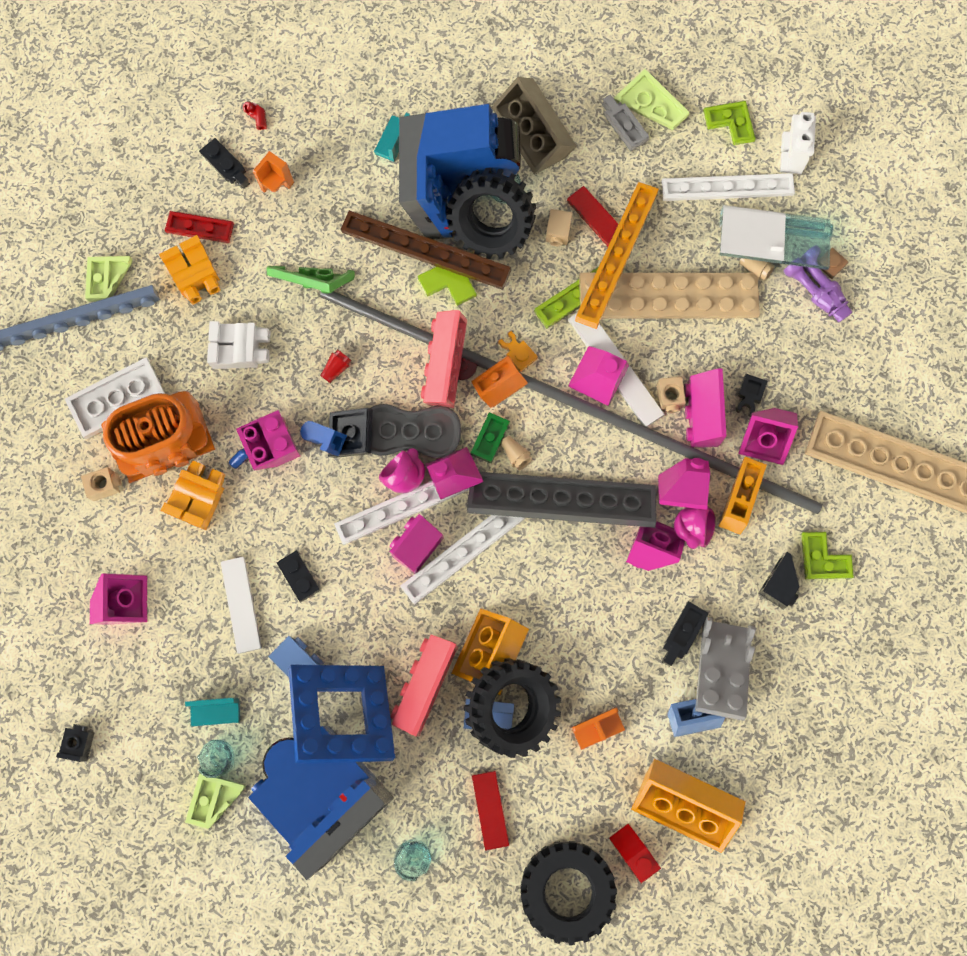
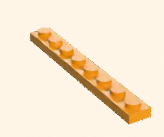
M638 182L575 318L576 322L597 329L658 195V188Z

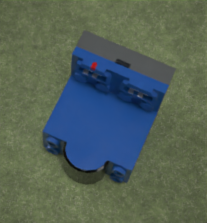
M489 104L399 117V203L424 237L430 239L452 237L453 230L450 231L448 228L451 219H446V214L449 210L447 206L458 184L461 183L466 175L470 177L475 170L482 174L485 168H491V173H497L498 169H503V175L509 177L511 173L515 175L521 169L520 126L510 118L497 117L496 112L493 113Z
M320 726L321 735H337L330 726ZM294 737L279 739L269 747L262 762L263 773L266 779L258 781L251 788L253 793L248 797L288 842V847L291 851L285 857L306 880L330 862L395 798L363 762L295 763Z

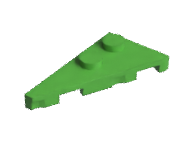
M285 266L267 267L268 276L300 284L304 288L318 289L322 293H332L335 289L355 278L354 270H347L346 273L341 275L333 274V269L299 267V272H291L285 270Z

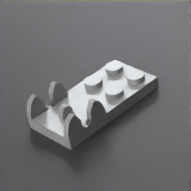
M706 617L702 628L695 711L742 721L746 719L749 669L755 649L754 646H751V642L755 635V626L749 625L748 628L714 622L712 618Z

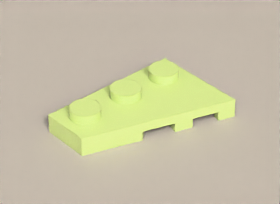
M646 69L614 97L617 103H625L632 111L671 130H674L689 116V111Z

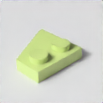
M130 256L87 257L85 299L88 302H96L113 297L132 264V258Z
M199 773L185 823L207 829L211 828L245 790L246 785Z

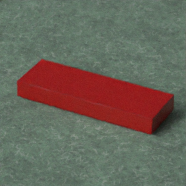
M583 186L569 196L567 202L608 247L618 227V223L587 188Z
M169 211L164 231L169 234L187 237L197 235L199 239L229 244L234 222Z
M496 771L472 775L485 851L509 846Z

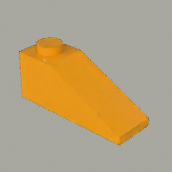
M744 457L724 507L719 527L741 535L749 522L767 464Z

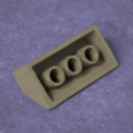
M517 77L492 106V109L496 112L497 117L534 175L562 161L577 147L533 78Z

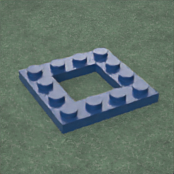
M290 665L288 670L295 763L384 762L395 759L384 666ZM317 692H361L366 734L321 735Z

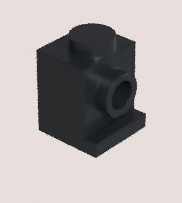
M73 724V728H65L61 747L56 757L77 762L88 761L95 732L87 731L88 726ZM74 738L77 740L75 747L72 746Z

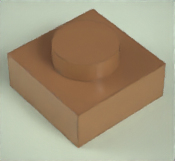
M832 247L817 262V265L833 279L849 262Z

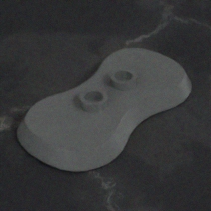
M379 404L371 407L373 409L371 453L374 455L385 456L414 448L424 455L441 458L452 454L459 445L461 424L458 415L450 408L433 406L420 411H405L388 404Z

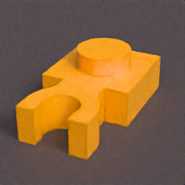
M510 331L508 336L512 341L505 343L501 338L498 344L502 348L509 350L506 357L509 355L517 369L522 372L536 361L538 356L524 340L518 343L515 334Z

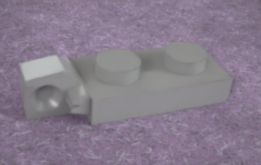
M611 94L603 98L602 106L606 110L604 115L630 152L649 140V135L625 103L622 104L620 102L617 104Z

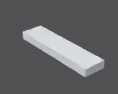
M245 557L222 561L220 563L237 654L262 649Z

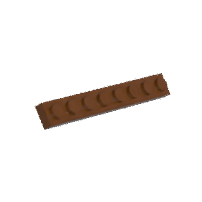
M350 210L340 229L346 235L504 290L512 271L511 267Z

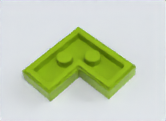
M746 101L705 107L703 109L708 130L729 126L733 145L755 142L756 138Z
M435 267L417 276L427 297L448 288L458 306L477 296L467 277Z
M826 532L801 533L805 579L854 578L852 554L828 555Z

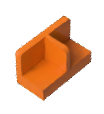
M270 151L253 170L263 192H266L268 189L271 192H276L282 185L290 189L294 184L287 163Z
M509 355L471 381L480 398L490 408L495 407L528 384Z
M617 707L571 727L581 750L625 730L617 713L619 712Z

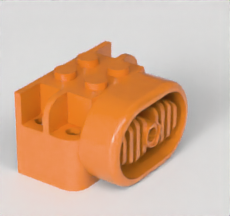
M181 391L172 395L158 393L146 396L117 408L101 424L105 445L116 460L119 470L127 476L129 483L153 474L154 476L163 475L170 467H183L189 463V460L216 450L199 403L188 391Z

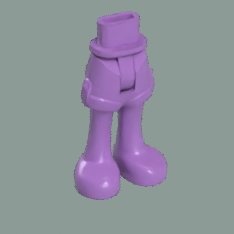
M815 246L800 259H796L787 266L783 272L786 276L798 280L813 296L811 301L821 310L829 313V317L833 315L839 323L852 314L853 311L848 307L847 304L849 302L848 300L846 301L838 282L831 281L819 269L816 260L820 255V250ZM803 268L815 279L820 288L807 276Z

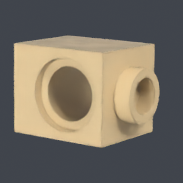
M550 210L546 242H550L552 246L560 247L563 244L567 245L572 212Z
M682 376L660 378L656 384L660 409L666 410V413L679 412L686 403ZM666 393H674L677 399H668Z
M108 467L81 476L86 498L92 501L120 493L118 486L121 485V479L117 472ZM107 479L106 486L100 489L101 481Z

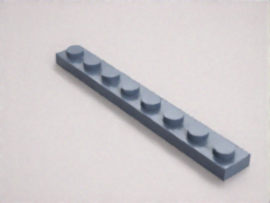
M150 285L0 330V351L8 345H22L28 339H43L52 332H66L69 327L75 325L86 326L92 320H106L111 318L112 314L119 312L123 314L133 311V308L139 306L150 307L160 300L159 294L154 286Z

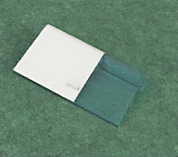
M728 205L722 206L719 227H721V256L829 270L830 237L833 233V224H830V219Z

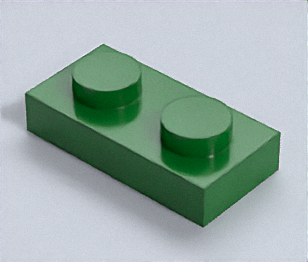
M489 412L472 448L471 455L492 464L510 421Z

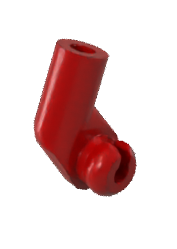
M245 102L243 104V111L256 120V129H267L264 108L254 102Z

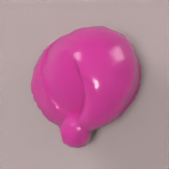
M411 448L407 452L402 450L380 472V482L388 489L397 493H409L418 488L425 476V467L418 458V451Z
M707 506V510L683 508L677 514L674 521L676 535L685 540L691 549H696L698 546L706 548L715 530L716 517L714 511L709 506Z

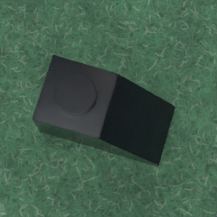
M789 552L782 554L758 594L781 609L788 607V605L792 607L799 597L796 592L800 586L792 555Z

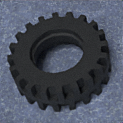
M485 168L482 174L475 170L470 177L466 175L461 183L458 184L447 206L449 210L446 214V219H451L448 228L450 231H456L454 236L456 242L462 240L464 242L462 248L467 251L470 247L475 250L474 254L478 256L480 252L485 253L487 259H491L493 254H497L499 259L504 258L506 252L510 255L515 254L517 247L521 249L524 246L536 219V215H534L536 203H531L532 192L526 193L524 191L526 184L524 181L519 184L514 181L516 175L513 173L509 177L503 175V169H498L497 173H491V168ZM486 195L500 198L510 207L512 221L509 225L500 228L485 225L474 214V201L480 196Z
M504 658V662L496 660L491 662L492 668L483 667L480 670L483 674L480 679L475 677L472 679L471 683L475 687L472 692L467 690L465 695L470 698V704L464 705V711L469 713V718L465 719L466 725L472 727L473 730L470 732L472 736L477 738L483 746L510 758H515L516 754L526 757L528 756V750L531 749L535 752L540 750L539 743L541 741L548 743L550 738L547 734L550 729L556 731L558 727L553 724L555 717H561V711L556 710V704L562 703L561 697L554 694V691L558 690V686L549 681L551 679L549 673L543 672L542 668L518 659ZM517 684L523 687L527 693L529 702L527 713L523 720L515 727L510 729L501 728L493 719L492 709L494 700L499 691L504 687Z
M575 841L554 842L555 844L545 846L536 855H533L529 864L524 869L520 887L523 910L532 927L536 928L544 938L548 937L558 944L566 942L569 945H575V942L579 941L586 943L590 941L589 938L593 935L601 934V929L606 923L609 925L612 920L611 914L617 905L615 903L617 895L615 878L604 859L597 852L589 848V846L575 843ZM565 868L576 869L586 875L592 890L591 900L587 908L580 914L570 917L558 915L548 905L545 897L546 883L551 875Z

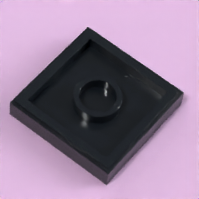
M368 407L330 412L329 428L347 436L339 456L328 453V457L339 458L371 454L373 409Z

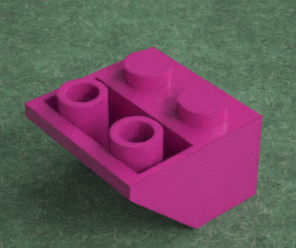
M279 410L236 428L254 471L278 467L300 457L284 417Z
M420 514L416 518L411 517L404 527L406 531L401 537L397 535L390 544L392 549L389 551L395 560L414 574L420 570L444 539L443 534Z

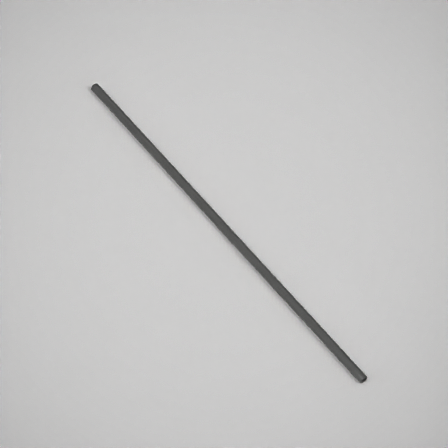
M335 291L332 293L321 292L320 297L428 345L430 341H433V334ZM463 348L462 358L477 364V366L488 370L498 363ZM521 373L528 382L525 387L687 458H700L709 461L710 468L735 479L740 469L737 466ZM762 479L759 489L813 513L819 514L821 511L822 503L767 479Z

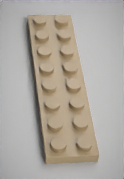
M596 273L579 274L580 306ZM622 273L601 319L758 318L760 316L758 277L754 273Z
M824 411L818 413L804 453L805 455L967 513V463Z

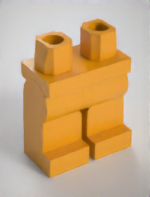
M197 235L179 244L190 266L177 245L159 254L177 288L192 305L201 301L202 298L198 291L204 288L207 289L210 295L221 291L218 282L220 279Z
M192 461L187 471L181 470L180 477L175 483L172 494L167 503L164 502L160 511L207 530L225 489L222 487L225 474L212 469L208 479H204L202 474L206 466Z

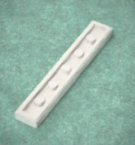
M793 173L662 178L661 181L663 201L794 196L795 194Z
M577 313L569 318L568 321L587 348L591 346L625 360L600 324L595 329L576 322ZM629 365L617 390L642 425L648 427L662 418L664 413Z
M430 481L412 492L400 494L334 523L342 544L346 545L468 491L469 488L440 500L433 482Z
M498 515L489 516L400 585V587L414 605L522 522L524 518Z

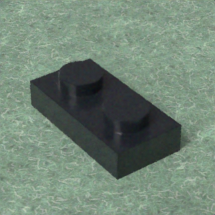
M297 550L276 562L300 603L321 591Z

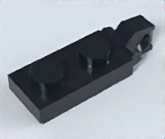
M216 138L199 150L200 154L227 182L233 184L236 181L243 189L250 184L244 175L246 170L243 165Z
M689 601L686 602L664 642L663 649L667 653L662 660L663 664L670 667L677 657L682 659L688 653L706 617L709 615L708 612Z

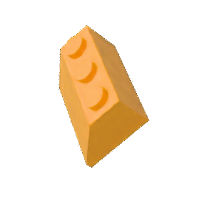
M480 608L451 674L471 682L474 677L480 679L483 676L480 672L483 667L492 668L491 662L493 661L504 662V658L516 660L529 628L510 618Z

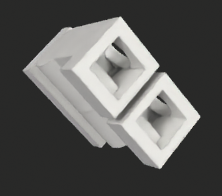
M801 112L800 115L793 114L790 132L783 131L780 172L802 174L809 161V156H813L816 123L814 113Z
M210 321L208 339L210 343H208L207 363L212 369L257 368L258 364L269 363V350L258 349L259 343L270 342L271 333L269 329L257 327L255 323L220 324L219 321Z

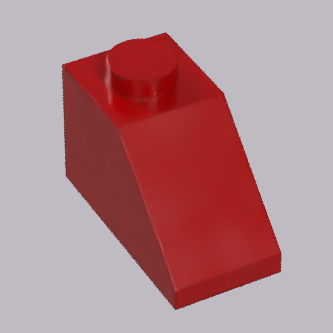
M629 823L609 837L641 884L661 869Z

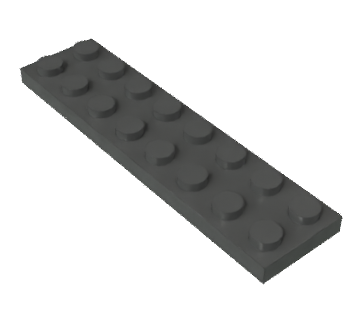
M479 472L483 482L469 488L467 513L653 528L656 525V485Z

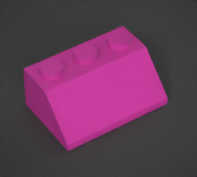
M723 368L692 375L688 382L684 384L685 397H688V405L685 406V419H689L690 427L686 428V440L690 441V445L693 448L719 447L726 438Z

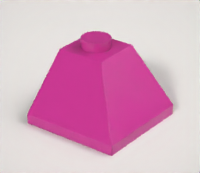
M588 346L568 387L609 406L629 364L626 360L607 351Z
M778 408L752 413L738 454L784 465L798 428L797 413Z
M467 447L425 464L440 500L483 482Z
M685 458L659 474V504L707 510L710 482L709 461L700 458Z
M656 521L655 528L639 527L626 562L647 571L679 563L685 540L676 535L674 528Z
M101 574L90 599V624L112 625L147 622V576Z

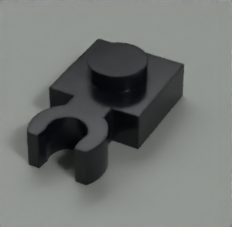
M745 374L737 396L743 398V400L738 404L736 412L740 413L742 407L746 406L749 408L748 416L751 417V414L755 412L754 402L758 404L761 402L768 381Z

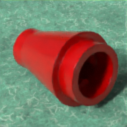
M337 349L335 353H331L320 376L331 384L336 377L350 367L348 364L352 360Z

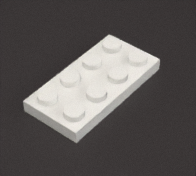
M146 357L65 398V401L83 438L88 439L103 431L101 424L117 408L152 394L166 393L149 359Z

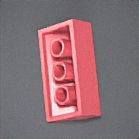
M459 310L437 312L436 318L432 320L431 330L434 332L433 341H430L428 345V354L431 355L429 363H426L425 366L427 381L421 391V398L424 399L423 402L427 405L444 406L454 409L467 319Z
M430 635L429 639H424L420 647V651L423 652L419 661H414L410 673L413 674L410 683L405 682L401 690L400 696L403 699L400 706L395 705L390 718L393 719L391 725L416 737L420 736L458 649L455 643L434 635Z

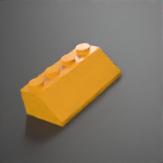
M654 758L646 772L631 810L722 853L742 824L746 801Z

